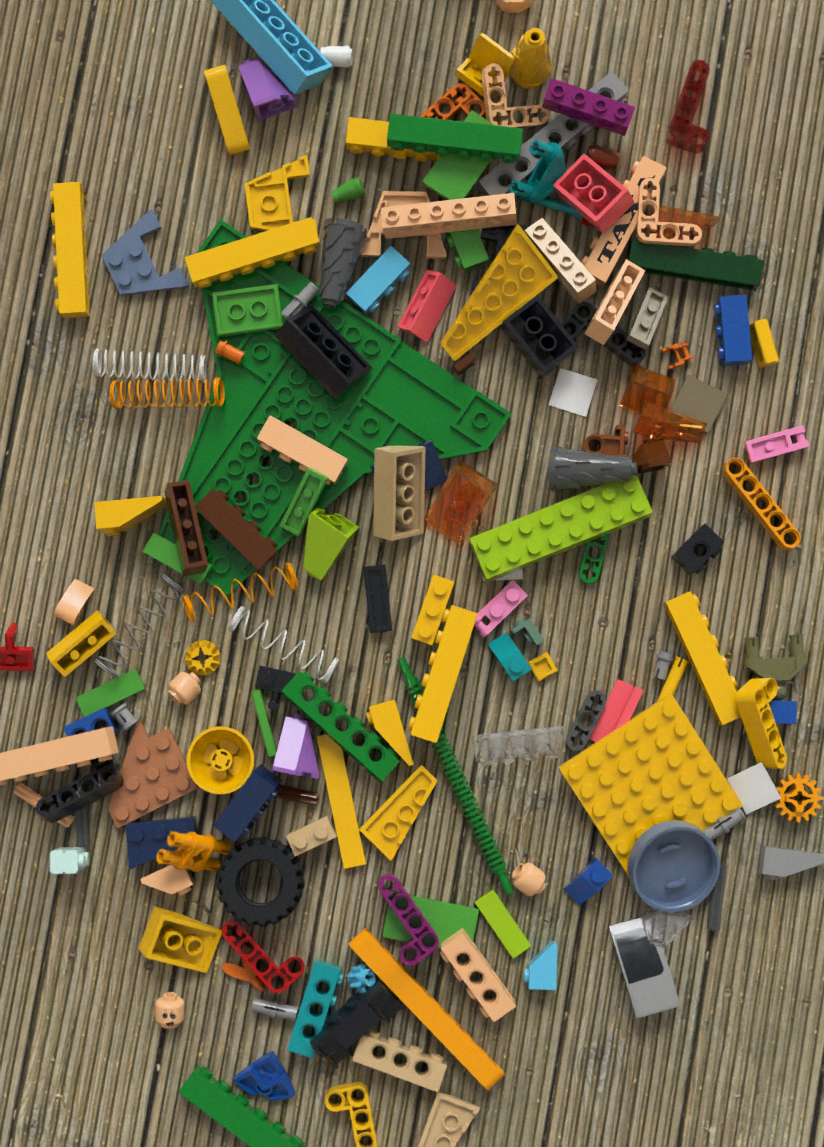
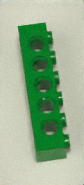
M298 671L280 693L376 780L383 782L400 762L396 758L398 754L389 746L385 748L380 744L381 739L374 732L368 733L363 728L365 724L356 716L354 718L350 717L346 713L348 709L341 702L335 703L330 699L331 693L322 686L318 688L313 683L315 679L309 673ZM304 689H310L313 692V699L311 701L303 699L302 692ZM321 704L329 706L330 713L328 716H322L319 713V706ZM338 719L345 720L347 726L344 731H339L336 728L335 724ZM356 733L363 737L361 746L353 744L352 738ZM373 748L377 749L380 753L377 761H372L369 757V752Z

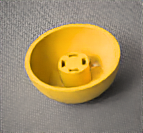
M212 727L201 732L193 740L187 753V768L192 780L201 789L213 794H227L236 791L243 786L254 767V753L249 741L240 732L229 727Z

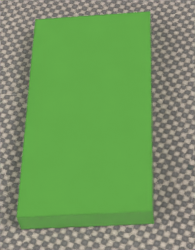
M472 110L464 120V122L494 125ZM456 154L440 156L422 181V184L446 200L463 199L467 197L491 161H484L474 156L460 158Z
M393 892L390 898L392 899L397 892ZM410 895L437 932L439 938L437 948H441V942L461 928H464L472 941L474 940L479 908ZM404 897L398 898L395 902L396 906L400 909L406 908L409 903ZM388 903L382 937L407 942L413 937ZM413 916L409 919V924L412 927H418L422 923L421 918L418 916ZM425 935L422 942L430 946L435 942V938L432 935Z

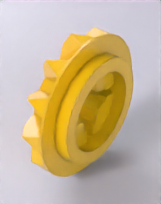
M198 640L192 643L185 651V663L188 669L196 675H209L220 664L221 656L219 649L210 641ZM200 648H202L205 655H212V657L205 660L204 668L201 661L193 660V658L200 656Z

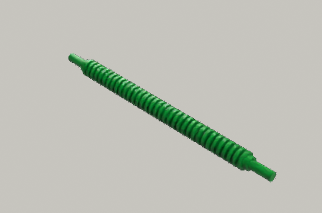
M405 657L398 659L397 662L406 679L404 681L406 684L404 688L405 690L410 688L407 694H413L409 698L410 700L415 699L416 702L417 696H422L423 691L421 692L420 689L424 687L418 686L421 680L413 676ZM439 734L437 743L433 744L432 748H438L434 752L435 754L440 752L437 758L443 759L439 761L440 765L445 763L442 769H448L444 773L445 775L450 774L447 780H453L449 783L450 786L455 784L452 790H457L458 792L454 793L455 797L460 795L457 798L458 802L463 801L459 804L460 808L465 806L462 812H468L464 816L465 818L470 817L467 820L468 824L473 823L469 827L470 829L475 828L472 833H477L474 836L475 840L480 839L477 841V844H483L479 848L480 850L485 849L482 852L483 856L488 855L484 859L485 861L490 860L487 863L488 867L493 866L489 869L490 872L498 876L505 894L509 895L514 890L505 873V866L507 864L505 861L501 862L504 860L503 856L498 857L501 855L500 851L496 852L499 849L498 845L493 847L496 841H490L494 837L493 835L488 836L491 833L490 829L485 830L489 826L488 824L483 825L486 822L485 818L480 819L484 815L483 813L478 814L481 811L480 808H475L479 806L478 802L473 804L476 798H470L474 794L473 792L468 793L471 790L470 786L465 787L469 783L468 781L463 782L466 779L465 776H460L464 773L463 770L458 772L461 766H455L459 762L458 760L453 761L456 758L455 754L450 755L454 752L453 749H447L451 745L445 744L449 741L448 738L443 740L446 734Z

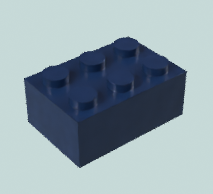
M260 764L252 772L213 826L234 842L239 837L244 839L255 825L252 820L257 821L268 807L265 803H271L282 789L278 786L282 780Z

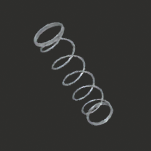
M164 573L161 575V577L171 587V589L176 594L177 598L170 597L156 590H149L153 599L163 610L164 615L155 613L141 606H136L139 614L149 625L151 632L140 629L129 623H123L125 629L137 643L138 648L130 647L116 640H110L113 647L123 658L125 665L115 663L101 656H97L96 660H94V662L101 669H103L105 672H107L114 678H117L119 674L105 662L100 660L103 659L107 662H110L114 665L121 667L127 666V661L125 657L113 642L133 650L140 649L139 642L130 632V630L126 627V625L145 633H153L152 626L141 613L139 608L157 616H166L164 608L155 598L152 592H155L172 600H179V595L174 588H176L181 593H184L185 591L183 587H181L179 584H177L174 580H172Z

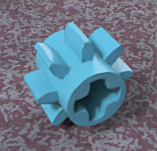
M358 964V966L351 967L352 971L348 974L350 988H356V993H365L366 990H369L376 981L375 973L371 969H367V964Z

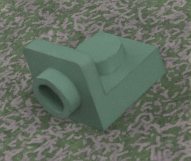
M523 617L512 624L514 627L511 630L512 634L525 628L526 632L523 634L529 644L534 643L537 646L544 642V639L530 618L525 621Z

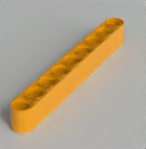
M364 928L348 943L352 950L488 1091L505 1075L494 1060L368 929Z

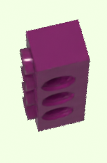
M553 78L550 80L542 108L623 136L626 135L635 110L634 106Z

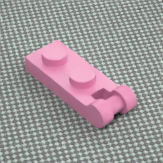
M804 425L745 441L744 445L750 464L810 447L808 440H805ZM795 435L797 443L792 444L790 436Z
M514 580L509 582L478 612L474 626L478 629L479 635L482 638H485L528 596ZM484 616L491 621L487 626L481 621Z

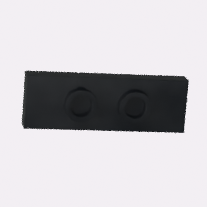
M385 564L365 566L363 570L370 633L392 631Z

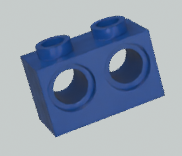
M102 708L63 727L67 737L77 735L81 730L85 732L98 730L97 725L103 720L107 723V727L113 726L115 734L119 732L113 718L110 716L108 708Z

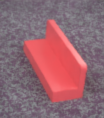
M426 270L397 328L403 332L414 334L423 342H428L456 288V284L441 272Z
M619 679L616 680L589 739L597 742L628 722L644 690L633 687Z

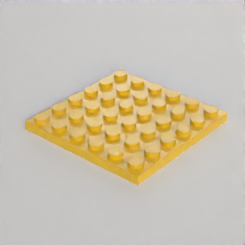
M671 693L558 767L627 875L628 858L634 843L652 826L665 821L680 820L689 822L704 831L716 823L718 818H723L738 807H743Z

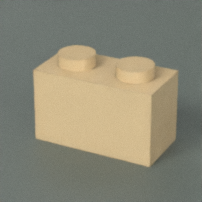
M329 815L286 835L295 856L337 837Z

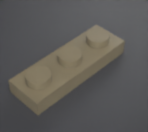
M651 287L648 288L626 339L627 341L645 350L648 348L669 298L668 296Z

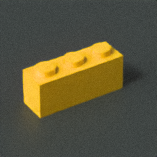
M433 574L411 639L430 646L433 645L454 581Z
M97 610L51 648L46 655L50 663L66 677L117 633L108 620Z

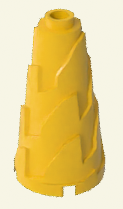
M532 27L521 37L517 46L513 49L511 54L515 57V62L509 72L510 79L512 77L516 85L526 89L540 87L544 81H547L552 68L545 34L539 28Z

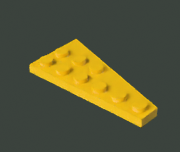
M518 224L440 342L454 362L502 324L506 318L558 278L557 274Z

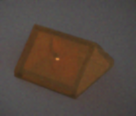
M634 365L619 406L661 421L672 397L676 380L639 365Z

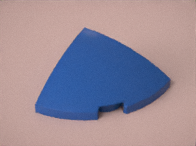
M274 1051L259 1058L233 1078V1081L245 1092L256 1096L257 1093L265 1096L269 1095L268 1100H284L296 1094L286 1070Z

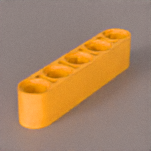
M739 458L729 459L722 467V474L781 549L789 550L796 547L801 540L798 530L744 461ZM729 464H735L738 467V474H732L729 471ZM744 481L751 483V492L743 489L742 484ZM757 499L765 501V509L762 510L757 507ZM771 516L779 519L778 527L771 525ZM786 533L790 534L793 538L791 545L786 544L784 541Z

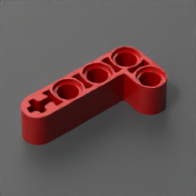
M228 921L224 924L222 928L224 939L272 992H283L304 972L305 964L300 957H290L278 968L238 922ZM228 926L232 928L238 927L236 933L239 937L242 934L246 936V938L240 940L237 946L233 944V942L237 941L236 938L232 935L229 937L226 935L228 933ZM244 942H250L254 946V950L250 955H244L241 952L240 948ZM259 959L268 961L269 968L267 971L259 972L256 969V962ZM296 960L301 964V969L298 973L293 974L288 970L290 961ZM274 976L283 978L284 985L281 989L277 990L271 986V979Z

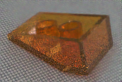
M461 461L453 468L427 512L424 522L460 545L487 505L498 484Z

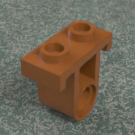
M616 425L614 433H618V436L592 434L583 442L582 451L627 456L623 452L624 445H628L629 432H625V425ZM594 441L598 443L599 451H591L588 447L589 442Z

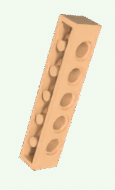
M514 193L381 208L382 229L386 239L517 225Z

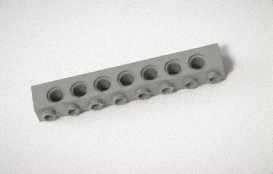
M613 71L588 90L622 103L627 102L626 98L629 92ZM559 114L521 146L519 162L515 161L511 164L501 162L478 182V189L484 196L510 193V185L517 187L511 182L517 180L527 183L539 161L530 152V145L537 147V145L532 144L534 140L547 144L550 142V138H557L560 141L558 145L562 151L565 149L570 150L578 142L577 139L581 135L587 136L594 129V126ZM573 124L577 129L570 131L566 128V125ZM523 165L527 168V171L518 172L516 166ZM501 179H507L509 180L510 185L502 186L500 185L499 181Z

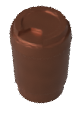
M593 144L589 146L587 156L601 168L616 170L620 152Z

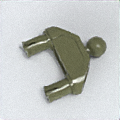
M803 634L789 635L791 655L787 658L762 659L759 654V637L744 638L746 658H744L743 664L759 678H774L776 680L778 691L777 695L773 698L774 700H783L787 695V690L782 684V680H791L808 663V656L804 654Z

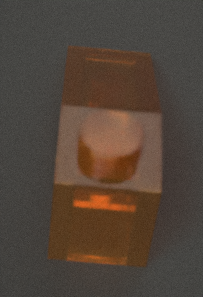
M659 205L658 222L695 224L701 230L715 227L719 216ZM653 207L651 209L650 216L654 214ZM648 228L646 236H649L651 233L657 234L656 238H659L658 234L660 228H657L656 232H649ZM666 228L663 231V235L666 239H672L675 237V232L670 228ZM679 229V231H680L679 236L686 235V234H681L682 229Z
M644 401L637 417L634 432L654 440L699 443L707 423Z

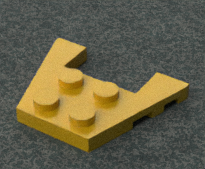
M307 155L300 157L297 161L283 165L282 168L276 171L268 172L245 183L251 229L268 231L294 223L288 180L310 177ZM312 219L317 232L316 219Z

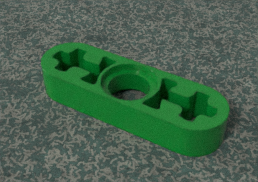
M610 533L601 536L600 541H604V545L590 541L586 543L579 569V578L583 583L591 584L598 579ZM592 546L598 547L601 551V555L597 559L591 558L588 554V550ZM586 559L593 563H599L598 567L593 565L592 572L595 573V577H590L589 580L583 574V570L587 571L589 563L585 564Z

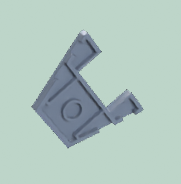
M153 209L149 210L102 254L121 296L189 287L180 267L159 277L144 246L143 237L162 229Z

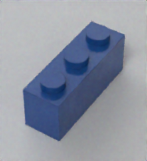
M747 295L720 296L713 306L714 316L718 317V325L715 327L716 338L720 340V347L717 348L718 360H721L722 366L749 364L752 361Z

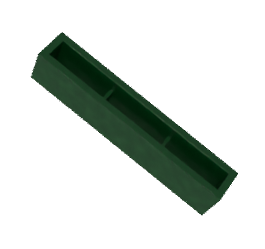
M638 238L632 239L627 259L644 269V273L756 291L760 286L763 260L758 259L754 255L742 257L736 256V253L730 251L717 253L711 248H701L699 250L693 249L692 246L645 244L640 242Z

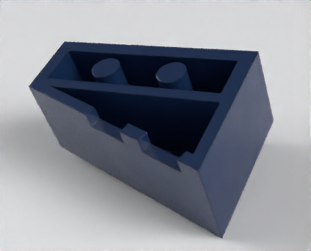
M187 816L125 824L129 870L156 858L157 853H160V849L172 851L179 848L168 845L167 838L170 832L182 834L195 832L198 834L197 817Z

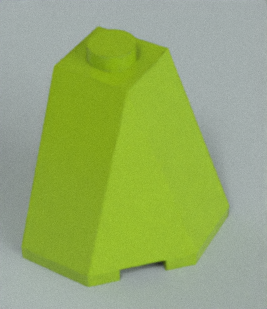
M316 508L308 517L303 569L311 577L322 581L360 527L341 514L326 515L324 509Z

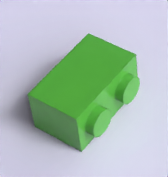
M477 229L448 232V236H446L450 249L454 248L456 253L454 261L458 269L462 268L464 274L488 265L489 258Z

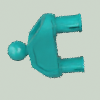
M539 140L532 142L537 147L530 145L531 154L541 157L528 182L512 181L511 183L517 187L510 185V193L522 196L527 202L535 203L543 200L555 191L553 184L566 172L564 154L557 143L549 142L546 144Z

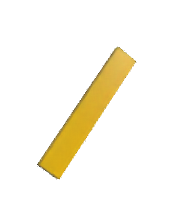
M328 735L317 736L343 867L346 869L365 865L366 860L343 750Z

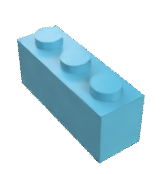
M390 246L346 292V298L365 316L369 312L374 313L380 306L379 301L384 296L389 297L394 292V285L399 280L403 282L411 273L409 271L410 262Z

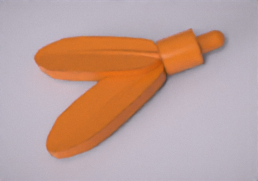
M247 945L242 946L241 952L244 955L252 953ZM243 959V967L233 963L221 965L222 970L226 974L249 981L255 989L258 987L261 992L264 991V987L261 985L262 981Z

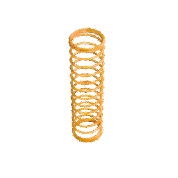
M199 378L196 381L198 398L196 405L192 402L193 383L191 379L188 380L187 385L188 405H185L183 401L184 381L182 379L179 381L181 399L179 405L175 403L176 383L174 379L171 380L170 384L173 400L170 406L166 401L168 386L165 379L162 381L164 399L162 406L158 403L159 383L157 380L154 381L153 385L156 401L154 406L150 404L151 384L148 379L145 382L146 406H143L141 403L143 388L140 380L137 381L136 387L139 401L137 406L133 404L134 384L132 380L128 383V395L131 402L129 406H126L124 403L126 386L123 380L120 384L117 380L111 382L109 396L114 409H120L123 405L127 409L131 405L134 408H138L140 405L146 408L148 404L151 408H154L156 405L162 408L165 404L169 408L173 404L176 407H180L182 404L188 407L190 403L194 407L198 406L199 403L203 407L207 403L211 407L215 404L221 407L224 403V384L221 378L213 380L215 401L211 404L209 402L210 384L208 378L205 379L206 403L204 405L200 400L201 381ZM122 382L124 387V397L122 396ZM147 383L149 386V396L147 394ZM218 383L220 386V402L218 398ZM115 384L117 388V404L114 399ZM130 384H132V399L130 393Z

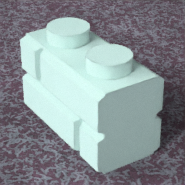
M60 847L52 850L50 853V872L52 874H76L84 870L90 863V854L86 852L85 847Z

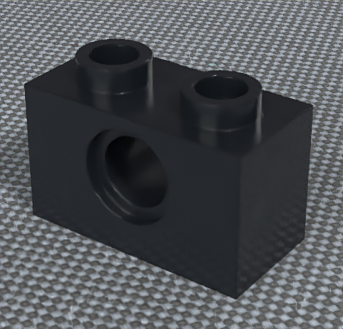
M705 523L671 557L689 575L694 572L699 574L707 566L705 561L710 556L714 559L723 550L720 546L724 541ZM696 545L703 547L704 555L702 557L695 555L694 547Z

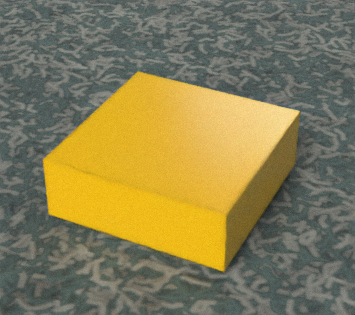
M548 652L527 662L538 682L558 671Z

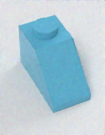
M550 941L528 962V969H524V983H527L529 989L556 990L558 945L556 941Z

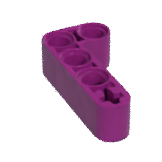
M386 873L380 877L378 888L413 937L404 943L400 949L401 961L408 966H412L438 947V934L399 879L394 874ZM386 879L388 881H394L393 889L396 892L398 891V889L401 890L400 892L396 893L392 899L389 897L393 894L391 889L389 887H383L385 885L384 880ZM400 897L406 898L409 902L408 906L404 909L398 908L395 904L396 900ZM413 916H418L421 918L422 923L418 927H412L409 924V919ZM425 935H432L435 938V942L427 946L422 942V939ZM412 948L416 951L417 955L413 959H407L404 956V951Z

